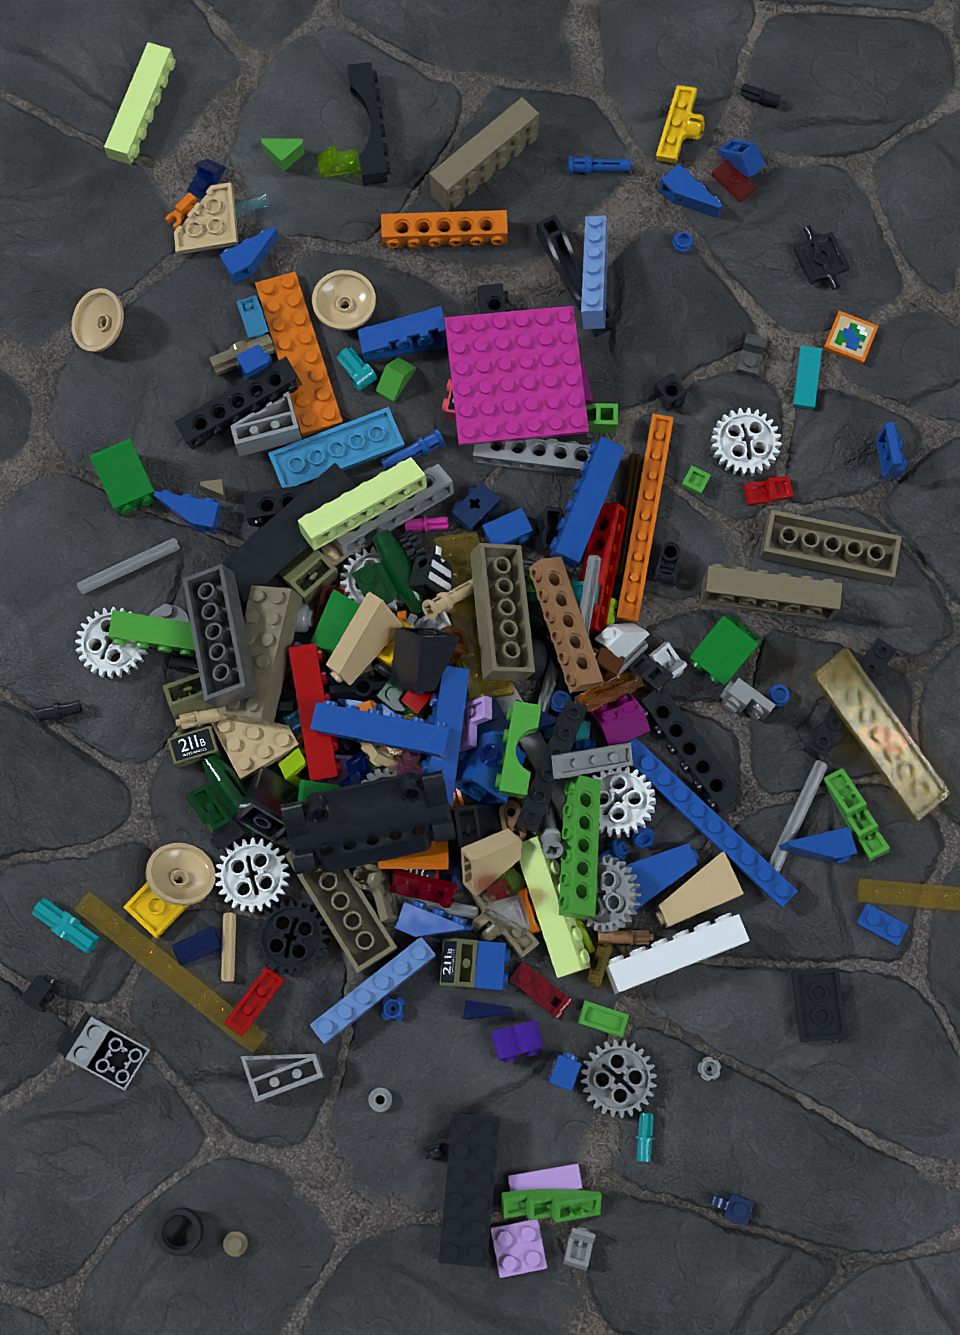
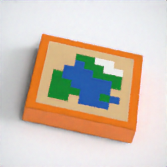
M839 311L823 350L863 365L878 325Z

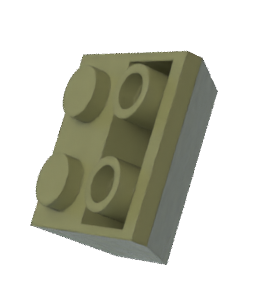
M310 545L277 573L292 590L302 597V601L307 605L339 577L337 568L323 553L318 550L314 551Z
M199 673L163 685L168 705L175 720L179 719V715L215 708L204 701ZM178 726L179 731H186L195 728L191 727L187 729H182L181 726Z

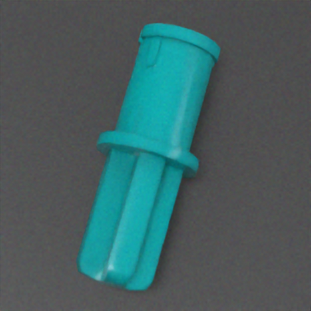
M640 1113L639 1130L638 1136H636V1139H638L636 1161L651 1162L652 1140H655L652 1137L654 1116L651 1113Z

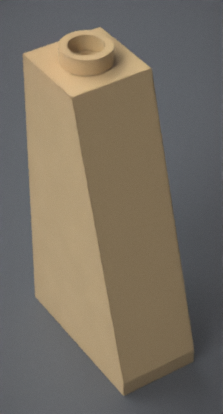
M368 592L326 664L332 671L330 675L337 682L341 683L344 681L349 686L395 636L396 628L404 626L385 602L371 592Z
M725 852L718 854L656 907L658 911L655 912V915L660 925L664 924L665 928L671 927L744 894Z

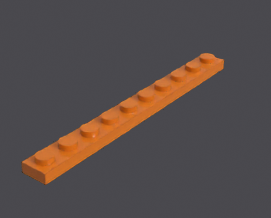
M652 414L616 615L618 620L638 623L674 417Z

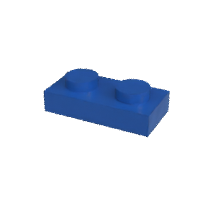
M868 903L865 904L855 923L896 947L899 946L908 928V925Z

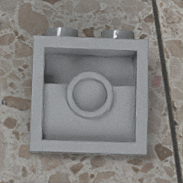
M740 678L735 683L730 681L720 695L727 710L732 713L737 712L740 715L744 708H746L748 714L756 720L764 721L775 707L774 703Z

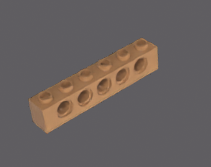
M562 557L539 559L529 567L530 577L533 580L537 598L540 601L544 619L547 622L551 640L554 643L569 692L592 689L602 683L603 678Z

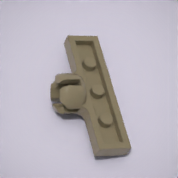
M379 862L356 867L353 872V878L359 879V881H354L359 889L372 892L380 921L397 923L400 912L395 893H390L391 878L389 870L378 869Z
M492 884L477 896H474L465 885L463 886L481 910V914L472 921L475 933L483 927H487L479 936L481 940L490 942L495 937L502 936L520 959L540 944Z

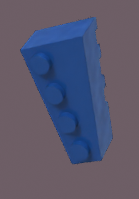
M441 306L377 325L366 326L358 330L363 362L447 348L445 322Z

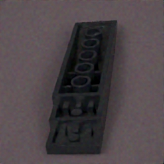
M336 463L332 464L221 563L235 573L241 605L249 599L252 585L264 586L310 545L300 532L298 520L305 514L319 509L323 504L329 503L340 497L343 493L357 487Z

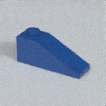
M849 827L787 841L779 845L780 850L825 862L836 860L837 864L850 861V856L857 854Z

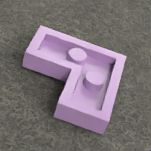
M482 696L465 703L460 752L477 747V725L492 719L491 697Z

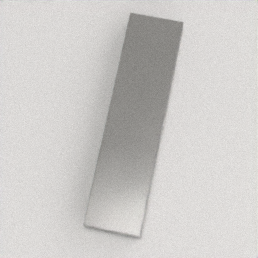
M631 743L551 755L553 777L555 779L633 766Z

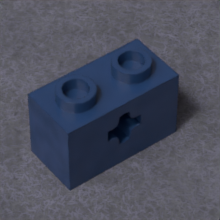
M483 482L478 486H472L466 494L467 497L463 501H457L452 507V519L470 535L500 507L501 498Z

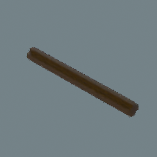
M631 453L628 460L621 505L627 510L616 577H622L624 573L641 455Z

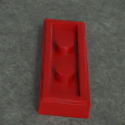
M265 967L224 1021V1025L243 1038L282 986L285 979L268 967Z

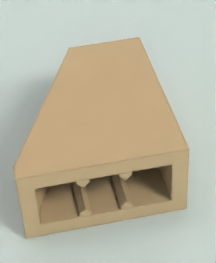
M507 828L461 848L463 884L474 896L483 892L521 859L522 841L520 837Z

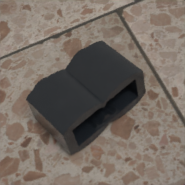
M546 506L537 516L536 530L538 536L535 540L537 555L550 556L552 551L549 549L553 538L558 536L560 530L557 527L562 517L564 518L562 508Z

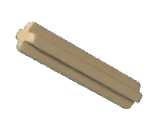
M235 913L223 914L221 980L224 982L234 981Z

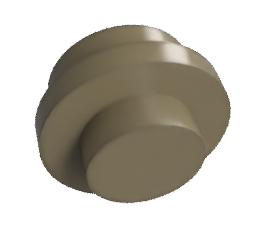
M239 1231L229 1233L224 1239V1250L233 1257L242 1255L248 1247L247 1237Z

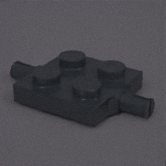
M811 225L805 226L803 231L807 240L794 245L793 251L810 285L822 280H828L832 290H837L840 288V284L836 276L848 271L850 266L833 231L824 235H815Z

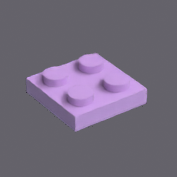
M538 1219L491 1227L500 1278L547 1268Z

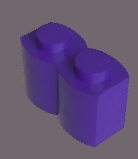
M536 1020L491 1032L498 1060L503 1059L504 1063L518 1060L517 1055L526 1053L527 1057L540 1054L539 1049L544 1048Z

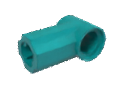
M351 347L345 348L337 356V361L348 373L352 384L358 391H361L377 380L373 369L367 363L364 364Z

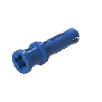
M568 156V175H572V173H585V175H589L591 172L630 173L631 159H592L590 156L585 158Z
M435 429L434 433L424 438L419 437L416 443L381 459V463L385 471L410 457L413 459L422 454L428 455L431 450L446 445L439 430Z

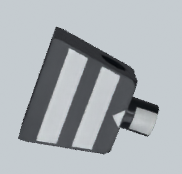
M430 546L428 554L415 558L409 582V588L429 600L436 598L440 592L447 593L452 590V566L441 558L442 548L439 546Z

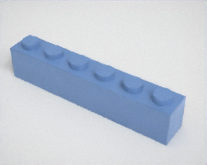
M606 215L585 217L581 304L584 329L605 328L608 262V225Z
M420 937L311 1023V1028L323 1044L329 1043L383 1000V998L436 957L435 953L424 939Z

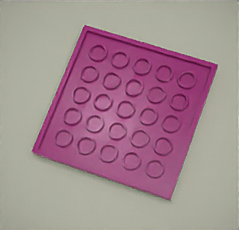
M574 306L445 317L459 446L588 434L589 428Z

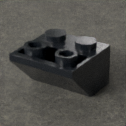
M475 804L454 807L460 856L461 848L502 831L499 805Z

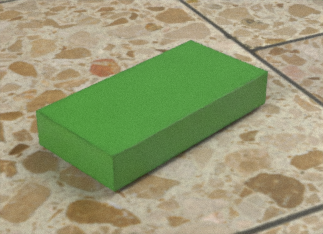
M584 1001L578 1024L623 1038L629 1015Z

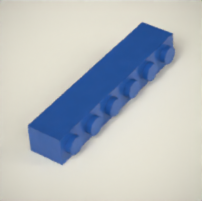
M601 437L597 442H592L588 450V454H591L589 460L583 463L580 470L583 473L581 480L578 479L573 487L574 497L569 499L565 510L568 511L566 517H562L557 527L560 530L559 534L553 538L549 549L552 550L550 558L562 557L564 564L571 568L580 563L625 447L604 437Z
M452 666L446 667L435 689V693L431 695L430 706H433L432 715H429L427 724L434 725L435 721L446 723L448 728L454 732L448 759L427 755L421 767V774L442 770L449 806L453 803L470 669Z
M324 700V703L316 702L310 727L315 733L448 759L454 732L448 728L446 723L435 721L434 725L427 724L425 719L412 717V720L403 719V715L390 713V716L381 715L382 712L375 709H368V712L360 711V707L346 704V708L337 706L338 703Z

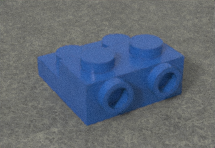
M889 422L885 423L876 437L883 479L900 477L907 468L906 457L901 450L903 448L902 437L899 434V430L895 429V423Z

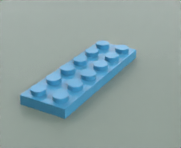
M389 407L279 448L268 454L281 487L285 488L311 484L334 463L344 471L404 448L405 445Z

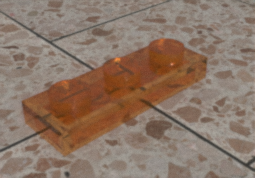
M629 671L575 696V702L587 707V712L594 711L599 706L613 702L618 697L633 693L637 688L644 686L643 679Z

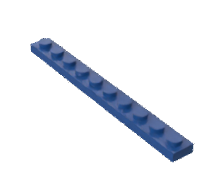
M633 738L624 742L631 743L633 766L631 767L635 770L637 769L641 776L645 775L647 782L650 781L651 785L721 852H725L727 858L780 908L798 892L638 739Z

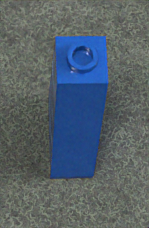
M688 843L625 865V867H632L630 875H637L634 883L640 884L636 888V892L641 893V896L636 897V901L640 905L633 908L637 910L697 866L696 861L699 858L695 848H691Z

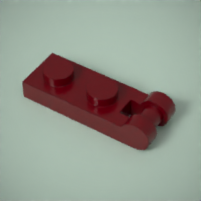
M396 869L390 885V893L439 903L444 908L452 907L453 896L456 895L458 886L453 882Z
M525 962L521 963L509 979L510 982L559 1021L563 1018V1012L567 1007L570 1008L574 1003L572 999ZM554 997L560 1000L556 1007L550 1004Z

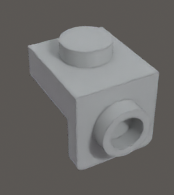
M664 642L649 654L654 662H659L673 674L672 678L680 676L684 671L683 669L688 666L685 661L680 660L669 642Z
M572 1228L563 1264L587 1270L596 1235L590 1233L586 1228Z

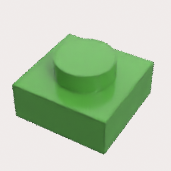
M691 465L681 487L701 496L711 475Z

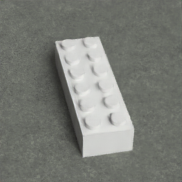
M731 913L720 916L715 919L716 923L712 925L710 921L697 925L692 933H689L688 929L672 936L673 940L669 942L667 938L661 939L651 944V949L646 950L645 946L633 950L628 958L624 959V956L620 955L608 961L609 965L605 967L614 993L617 994L750 941L739 914L732 916Z

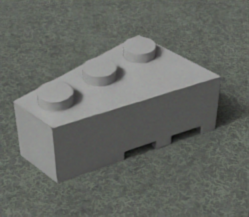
M289 391L283 394L281 399L274 403L266 404L264 409L257 413L253 412L230 426L239 457L302 440Z

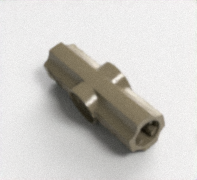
M269 334L249 342H236L229 350L210 357L209 359L215 374L218 376L236 368L240 369L236 356L258 344L262 350L266 349L269 355L275 353L276 350Z

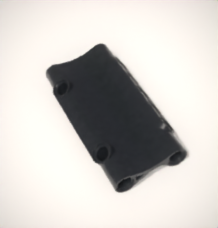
M442 770L421 775L406 772L341 788L314 792L308 795L306 800L281 805L282 817L296 875L316 871L319 866L322 871L328 873L421 853L431 847L432 841H435L437 844L456 839Z

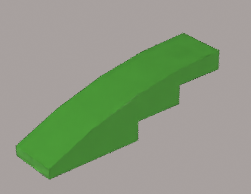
M842 768L824 777L823 781L833 801L869 862L888 853L890 847L878 831L877 823L867 810V803Z
M532 1189L501 1193V1215L503 1219L527 1215L529 1221L552 1217L555 1223L597 1216L601 1212V1193L595 1191Z

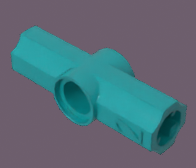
M43 898L34 907L32 912L34 916L51 927L50 930L66 941L69 940L83 952L89 954L98 944L100 937L80 924L81 921L69 912L61 910L50 900Z

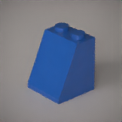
M496 731L479 735L477 747L468 751L458 765L456 772L455 788L483 805L507 802L509 797L498 795L499 788L495 787L497 773L501 774L503 765H499L501 751L505 752L507 744L502 742L503 735ZM516 745L517 759L523 765L527 754Z

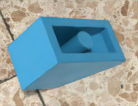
M256 295L236 301L248 338H259L266 332H269Z

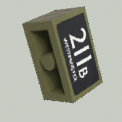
M206 724L196 726L194 731L185 733V731L172 734L171 738L167 739L173 763L177 768L204 761L213 754L221 755L214 729Z
M443 938L440 985L474 988L478 940Z

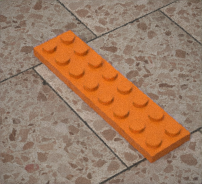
M296 272L256 282L255 285L278 360L286 356L302 382L297 391L290 393L302 437L342 425L343 421Z

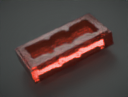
M727 159L711 173V176L739 202H742L755 190L756 186Z
M506 878L486 888L489 897L493 901L505 898L510 894L509 891L513 890Z

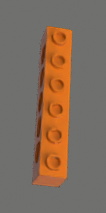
M507 210L381 214L382 246L388 248H397L398 246L416 248L419 246L438 247L440 245L456 247L463 244H471L473 246L481 244L501 245L507 243ZM467 228L469 231L464 232L461 229ZM483 228H489L490 230H489V231H484V230H482V229H483ZM447 229L449 231L441 232L440 230ZM401 230L407 231L406 233H399ZM420 230H427V232H425V233H421V232H419V231H420Z

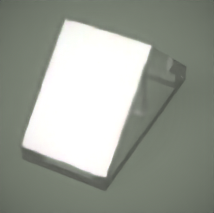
M520 894L489 903L484 910V913L523 934L530 927Z

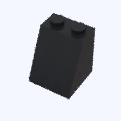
M434 627L396 628L390 681L399 684V688L411 689V693L422 695L425 694V691H435L459 642V636Z
M263 767L254 775L233 819L273 842L286 831L281 805L297 802L299 788L277 776L274 771Z

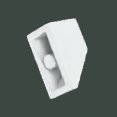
M634 623L610 624L595 638V641L600 648L604 647L611 650L618 658L620 656L626 657L649 633Z

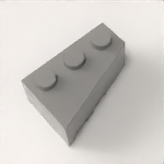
M318 1054L240 1056L255 1102L263 1101L326 1077Z

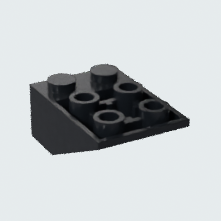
M85 1011L60 1053L70 1062L125 1091L150 1049L107 1022Z

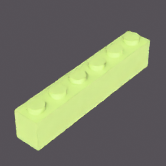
M147 43L104 148L108 158L130 165L134 158H137L141 140H144L146 137L148 123H151L153 120L155 106L160 103L162 89L167 86L169 72L175 66V59L171 49Z
M412 457L405 461L399 462L389 470L379 473L373 479L361 483L355 489L343 493L337 499L323 504L319 509L305 514L298 520L300 532L315 551L427 488L426 476Z
M536 836L522 842L521 859L519 862L556 976L560 978L591 968L589 963L590 956L584 948L582 932L577 927L575 918L559 916L560 866L555 859L544 856L542 852L544 844L541 841V836Z

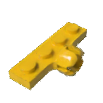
M677 85L656 153V160L677 163L683 141L685 139L698 140L702 137L700 132L704 131V116L692 113L697 96V88Z

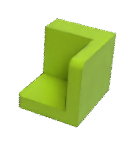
M298 747L278 764L285 779L297 788H299L300 780H304L300 771L308 765L306 752Z

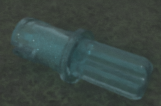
M264 193L251 199L246 198V201L235 204L236 218L248 213L254 214L256 210L271 206L267 194Z

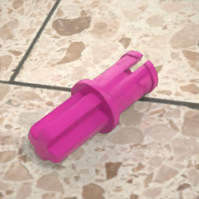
M424 516V518L410 519L405 522V531L408 532L412 529L414 532L425 531V533H428V531L447 530L449 526L448 518H427V516Z

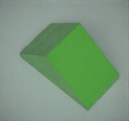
M261 139L264 154L283 172L305 154L303 139Z
M397 357L385 366L376 393L395 402L415 372L416 367Z

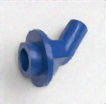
M614 839L608 844L609 849L598 855V857H617L619 861H623L626 859L628 849L623 841Z

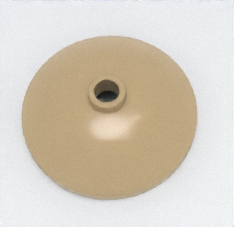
M339 270L327 274L317 283L312 295V305L316 316L326 326L336 330H352L363 325L372 316L376 305V296L372 284L363 275L350 270ZM343 305H348V306H349V307L346 308V309H343V308H342Z
M99 288L88 292L81 298L73 313L72 333L76 343L82 349L89 352H100L115 342L121 332L124 320L123 306L119 297L112 291Z
M171 843L160 847L151 855L146 867V879L152 892L163 901L173 905L187 906L196 904L209 895L215 883V868L210 858L199 848L186 843Z

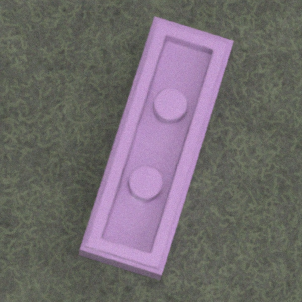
M578 1163L508 1176L510 1192L532 1189L582 1188Z

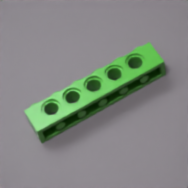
M580 775L565 779L562 830L563 853L560 856L561 875L559 878L560 898L558 905L559 916L586 919L595 917L601 780Z

